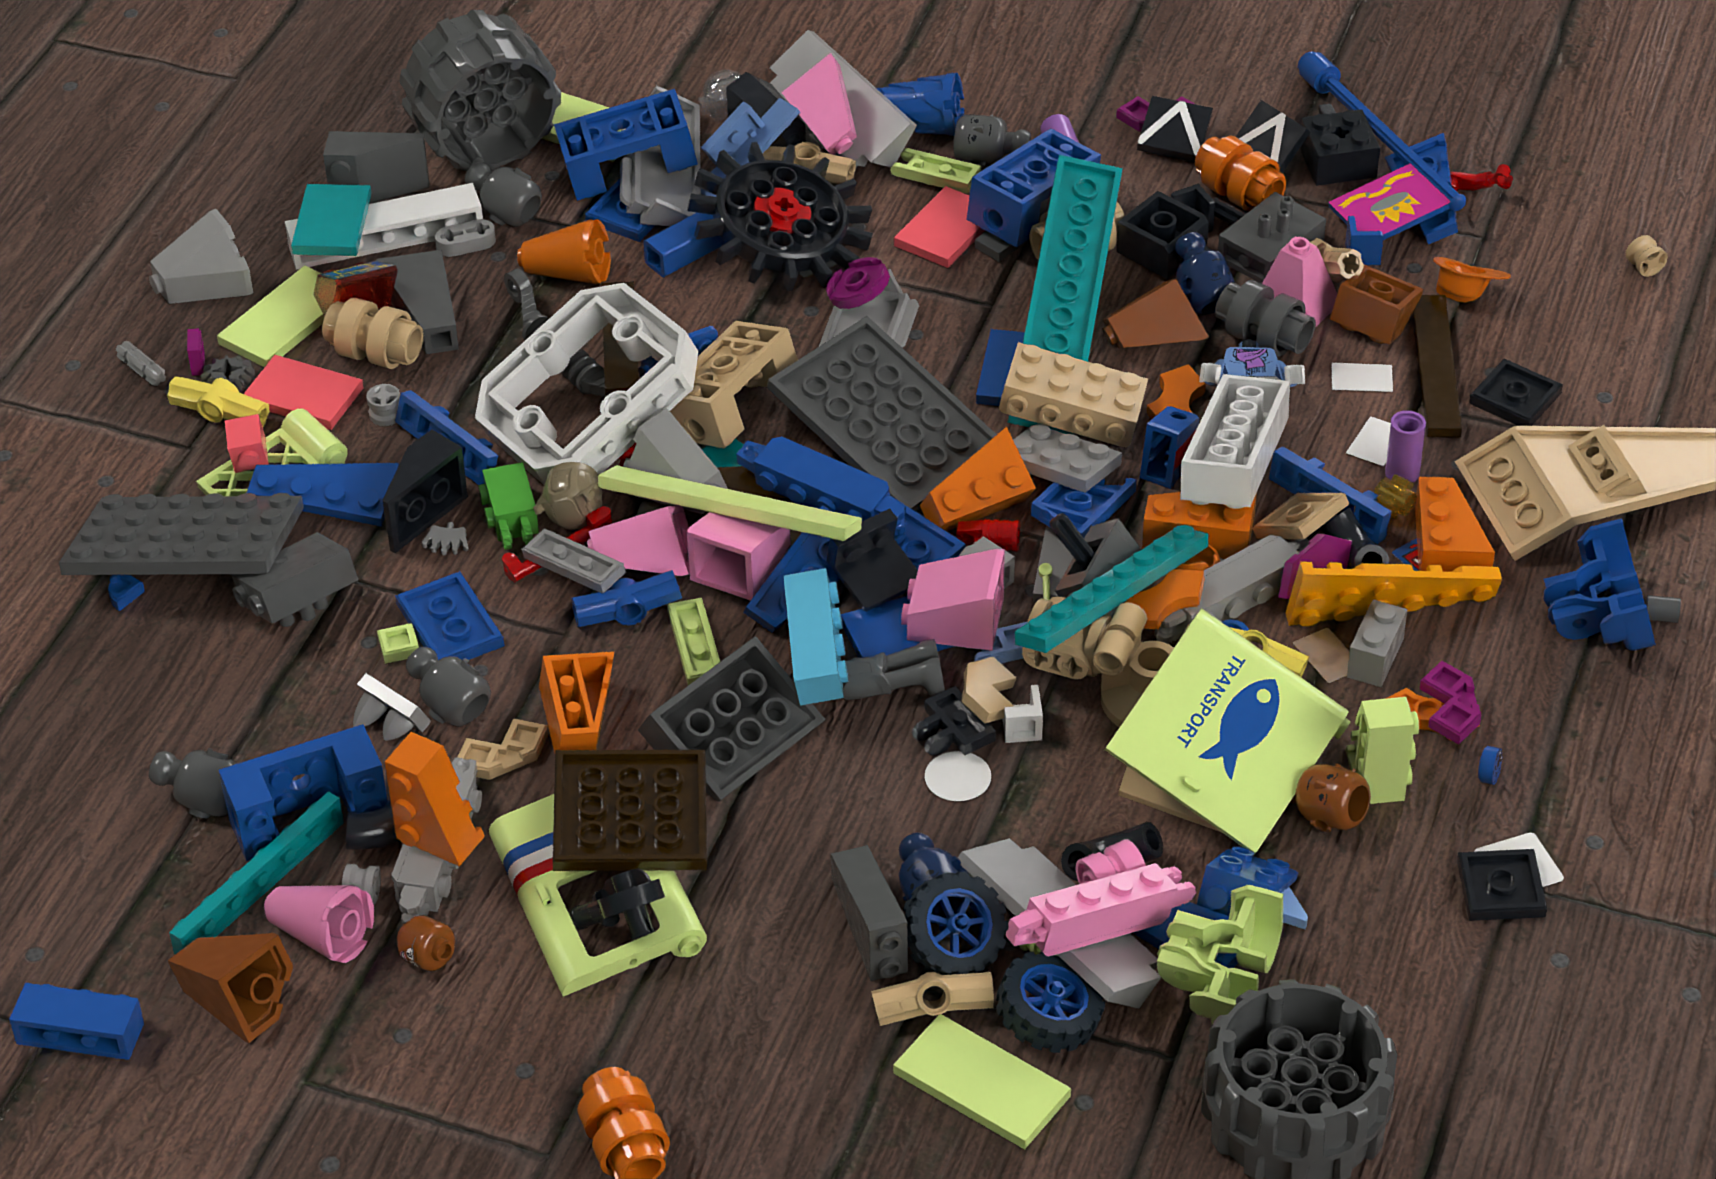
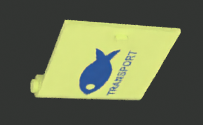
M1201 608L1104 750L1236 843L1251 850L1255 855L1295 795L1298 781L1303 772L1315 765L1332 737L1339 739L1351 721L1346 718L1349 713L1346 708Z

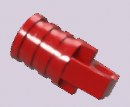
M984 519L959 521L956 537L964 542L966 546H969L984 536L1002 549H1005V551L1018 552L1021 532L1020 520Z

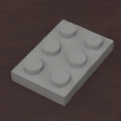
M1043 424L1032 425L1013 439L1029 474L1084 493L1118 468L1122 462V452L1110 449L1104 444H1095L1079 439L1074 434H1064L1052 430Z

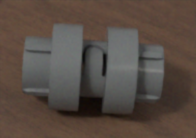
M1248 280L1242 286L1234 282L1229 283L1222 291L1215 310L1216 317L1225 321L1227 334L1242 341L1247 339L1254 340L1257 337L1259 348H1272L1275 350L1276 356H1282L1288 350L1296 354L1302 353L1309 345L1316 326L1315 318L1305 314V304L1303 301L1284 293L1274 298V291L1271 287L1255 280Z

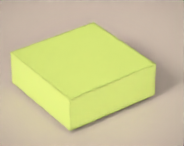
M412 623L377 630L385 664L408 659L411 653L419 648Z

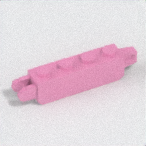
M1154 863L1032 897L1029 899L1027 910L1021 912L1018 916L1010 918L1006 937L1014 946L1035 943L1046 956H1053L1160 925L1170 916L1172 908L1182 904L1185 905L1192 900L1196 894V887L1189 881L1179 883L1182 879V872L1177 867L1171 866L1170 868L1161 869Z

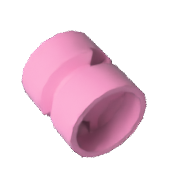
M1127 839L1106 847L1104 854L1098 852L1078 860L1076 863V875L1079 884L1140 868L1146 866L1138 848Z

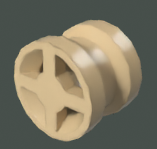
M1649 235L1636 238L1626 250L1627 260L1631 264L1636 265L1637 271L1646 277L1658 273L1665 266L1668 258L1667 253L1661 247H1657L1656 241Z

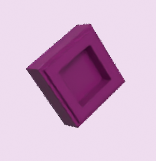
M199 328L187 329V353L192 376L204 373L205 349L202 333Z

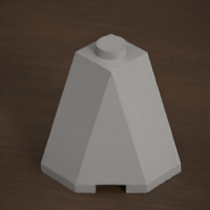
M217 209L209 211L150 261L153 274L149 276L150 284L156 294L161 293L169 304L246 296L253 293L247 262L244 256L240 257L237 246L233 241L236 237L231 226Z
M667 408L638 427L633 439L637 444L631 459L626 458L623 467L728 489L717 467ZM638 497V498H642V499L654 501V502L661 503V504H665V505H669V506H676L675 504H671V503H666V502H661V501L652 500V499H648V498ZM683 506L684 510L696 512L699 514H704L706 512L703 510Z

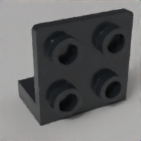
M890 508L862 521L861 530L845 541L830 538L826 561L865 612L908 592L910 578L916 579L918 572L894 539L898 518Z

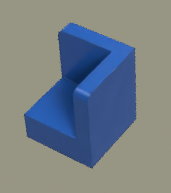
M1348 216L1345 247L1360 252L1363 264L1381 265L1383 232L1357 231L1355 216Z

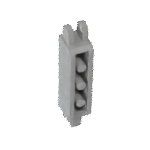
M1269 535L1205 569V581L1200 605L1198 607L1177 610L1166 617L1160 628L1154 632L1156 641L1168 644L1180 639L1187 625L1191 623L1201 608L1218 620L1224 621L1235 619L1250 608L1265 603L1280 591L1285 562L1294 554H1299L1308 546L1309 540L1307 538L1297 539L1287 543L1281 536Z
M455 757L451 764L460 781L456 789L462 801L469 800L473 809L469 813L471 819L473 812H479L482 802V792L477 790L476 760H465ZM402 845L391 875L395 888V900L399 904V909L403 912L401 915L402 924H405L415 916H427L429 911L438 912L442 898H447L450 893L453 868L458 869L459 866L417 847Z

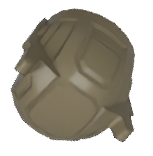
M565 462L556 465L548 472L543 487V494L533 507L535 514L538 515L545 511L553 523L567 530L576 531L587 526L585 516L603 506L602 488L598 487L599 474L591 466L580 462Z

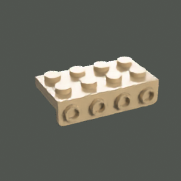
M1018 342L1004 386L999 410L1004 414L1117 446L1128 447L1131 444L1148 379L1134 373L1108 368L1099 363H1090L1073 358L1067 354H1058L1041 349L1035 345Z

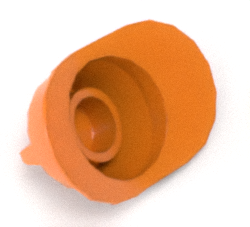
M1434 257L1433 259L1440 266L1436 287L1437 293L1458 302L1465 303L1479 298L1491 279L1511 278L1510 274L1499 270L1470 266L1444 257Z

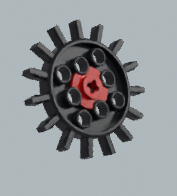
M751 142L747 155L750 163L744 165L738 164L725 150L719 152L715 166L726 175L724 179L702 168L697 173L694 185L716 195V197L691 193L687 211L713 215V219L697 222L694 236L696 240L720 236L725 244L719 248L715 262L722 265L738 255L751 263L748 282L755 284L764 268L775 272H783L786 291H793L798 272L811 270L821 286L825 288L833 275L826 264L827 262L832 260L847 270L850 268L849 263L860 259L859 256L842 246L843 244L866 251L869 249L873 233L848 225L868 223L872 207L871 205L846 206L844 199L854 195L857 182L855 179H851L833 186L824 178L830 161L826 157L822 158L810 170L794 163L796 157L794 145L788 144L783 153L782 160L779 161L765 160L758 143Z

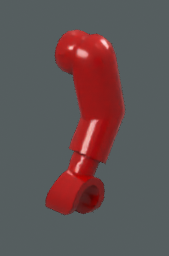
M1505 164L1499 165L1495 173L1488 171L1471 174L1450 171L1452 188L1456 191L1458 189L1476 191L1493 187L1494 184L1503 189H1509L1513 176L1509 175L1511 170Z

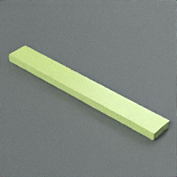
M618 465L598 475V487L602 489L845 541L861 530L862 518Z

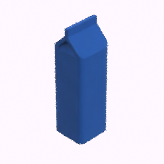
M695 213L644 240L645 263L664 278L724 245L725 242L720 236L696 240L694 236L697 222L713 219V215Z

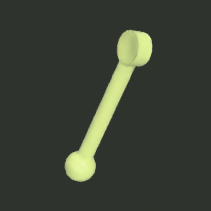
M1042 563L1038 570L1043 580V599L1050 600V577L1053 574V568L1049 563Z

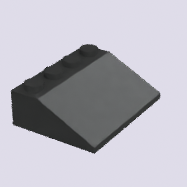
M755 636L650 713L638 731L654 750H705L706 793L720 802L817 728L826 719L813 704L800 706L794 681Z

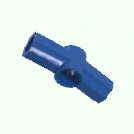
M671 570L640 582L630 578L619 579L603 594L598 592L573 597L571 600L577 627L617 620L622 625L630 626L641 622L646 616V611L682 599V595L674 572Z

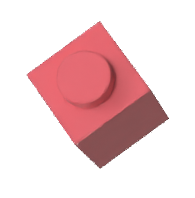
M259 414L225 420L227 449L235 473L255 469L256 465H269L266 437Z

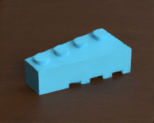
M826 568L784 575L793 677L800 706L844 698L843 683L849 681L845 660L841 661V656L845 655L843 636L839 634V629H842L839 607L835 608V604L840 603L836 582H829Z

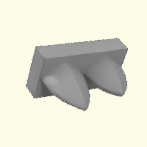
M367 673L357 683L364 691V694L357 704L353 727L362 724L364 727L379 719L387 710L389 712L383 725V738L385 741L399 738L413 727L423 733L430 724L431 720L417 705Z

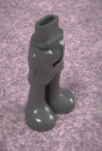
M935 639L921 641L915 646L889 655L882 652L871 657H857L845 661L849 681L843 683L845 700L891 694L892 690L910 685L923 686L930 697L945 691Z

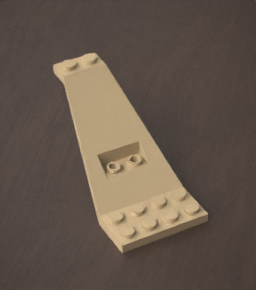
M1605 425L1601 427L1513 426L1454 462L1512 558L1516 561L1576 525L1716 490V428L1605 427Z

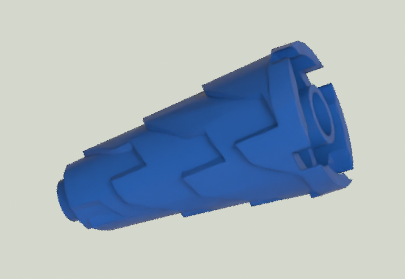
M958 73L917 78V81L888 84V87L877 88L917 125L914 130L915 133L954 136L957 120L964 115V108H960V100H964V94Z

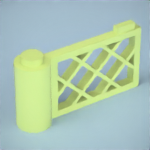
M305 409L291 411L283 420L281 428L266 437L269 463H281V465L289 463L344 464L348 454L346 446ZM280 442L285 446L284 453H268L269 449ZM229 460L196 482L198 488L205 495L218 493L222 496H239L247 493L248 489H235L237 481H251L254 471L235 473L232 462ZM218 481H229L228 489H213L211 486Z

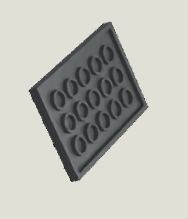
M868 316L768 379L767 388L845 462L856 469L887 481L890 496L915 512L921 508L920 504L930 491L997 435Z
M213 493L200 497H189L187 494H176L171 497H156L153 494H143L138 497H122L119 494L108 495L100 499L59 561L61 575L268 574L304 509L302 496H290L287 493H277L272 496H256L253 493H244L239 496H222L221 494Z

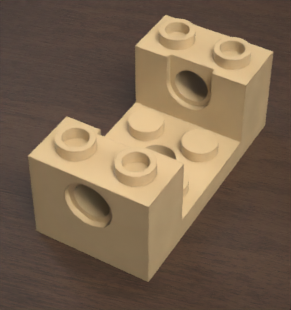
M735 321L698 356L693 390L670 410L671 414L697 444L726 448L744 430L734 395L743 386L750 388L757 386L767 387L769 378L798 360L789 329Z

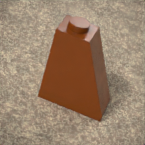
M1177 279L1163 282L1103 319L1106 325L1102 328L1105 337L1111 345L1116 344L1118 348L1200 341L1209 337Z
M265 933L197 938L167 960L183 992L245 1042L250 1043L279 1020L283 1007L279 1000L284 981H290L293 964L278 934Z

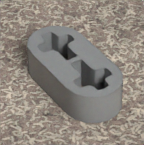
M484 219L445 226L435 233L436 250H442V255L446 257L485 250L492 247L496 242L494 224Z

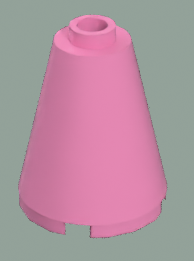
M353 885L279 886L266 897L264 903L265 915L271 924L332 961L347 963L355 959L368 942L363 940L366 927L373 928L374 905L371 896L367 891H363Z

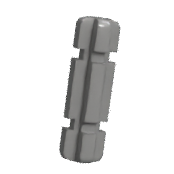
M124 341L122 345H117V357L124 363H127L130 368L145 378L151 385L158 386L160 382L166 380L165 370L141 350L136 349L137 347L131 342Z

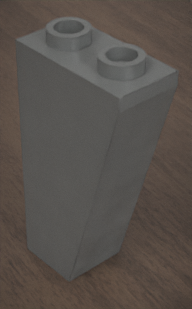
M442 250L377 259L378 261L394 265L378 269L381 288L394 308L407 311L411 320L422 327V349L425 354L459 350L456 323Z
M868 845L832 853V881L870 981L892 978L899 974L907 973V920Z

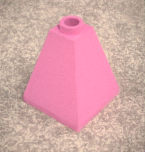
M1295 236L1280 250L1262 284L1273 289L1274 298L1284 293L1303 301L1305 304V314L1315 318L1316 326L1332 312L1337 297L1336 289L1318 247L1309 243L1304 237Z

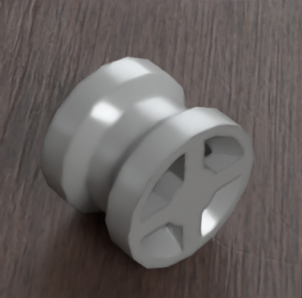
M379 384L370 388L366 395L370 420L379 426L395 424L400 400L399 389L391 384Z
M347 864L343 872L342 885H353L363 891H367L371 896L373 904H376L381 886L379 866H369L367 869H362L357 864Z

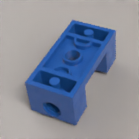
M675 89L554 124L577 201L607 192L599 163L614 160L620 156L644 151L658 145L668 173L698 165L688 125Z
M1050 128L972 177L966 220L1003 239L1006 243L1018 247L1029 240L1032 226L1038 224L1041 202L1051 197L1059 155L1100 163L1101 154Z
M363 724L219 769L228 818L246 861L254 858L260 849L265 848L279 836L273 817L310 806L322 798L328 791L337 797L341 796L348 813L374 811L382 808L388 802L382 764ZM305 774L302 778L293 780L295 776Z

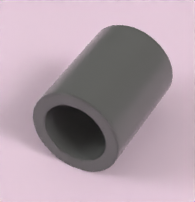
M1647 595L1645 604L1650 621L1678 623L1681 606L1680 598Z

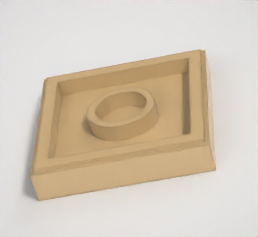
M1296 493L1258 522L1252 529L1257 539H1263L1269 535L1281 536L1283 539H1305L1347 507L1349 501L1345 493Z

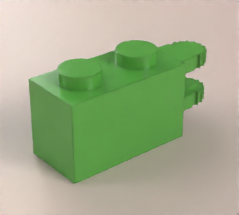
M523 462L482 470L484 484L478 485L481 504H488V507L484 508L488 529L495 528L497 539L502 541L504 550L512 549V538L522 537L523 542L527 545L533 539V534L539 533L537 515L533 508L535 502Z

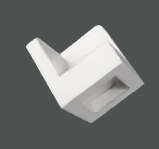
M1031 685L1030 704L1004 707V718L1002 721L1005 743L1042 741L1043 713L1038 685Z

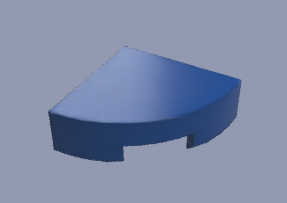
M131 575L110 576L108 593L112 605L118 611L145 592L143 582Z

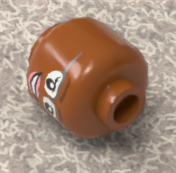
M425 915L415 916L400 928L397 936V947L399 955L404 961L426 971H435L443 967L454 953V932L447 924Z

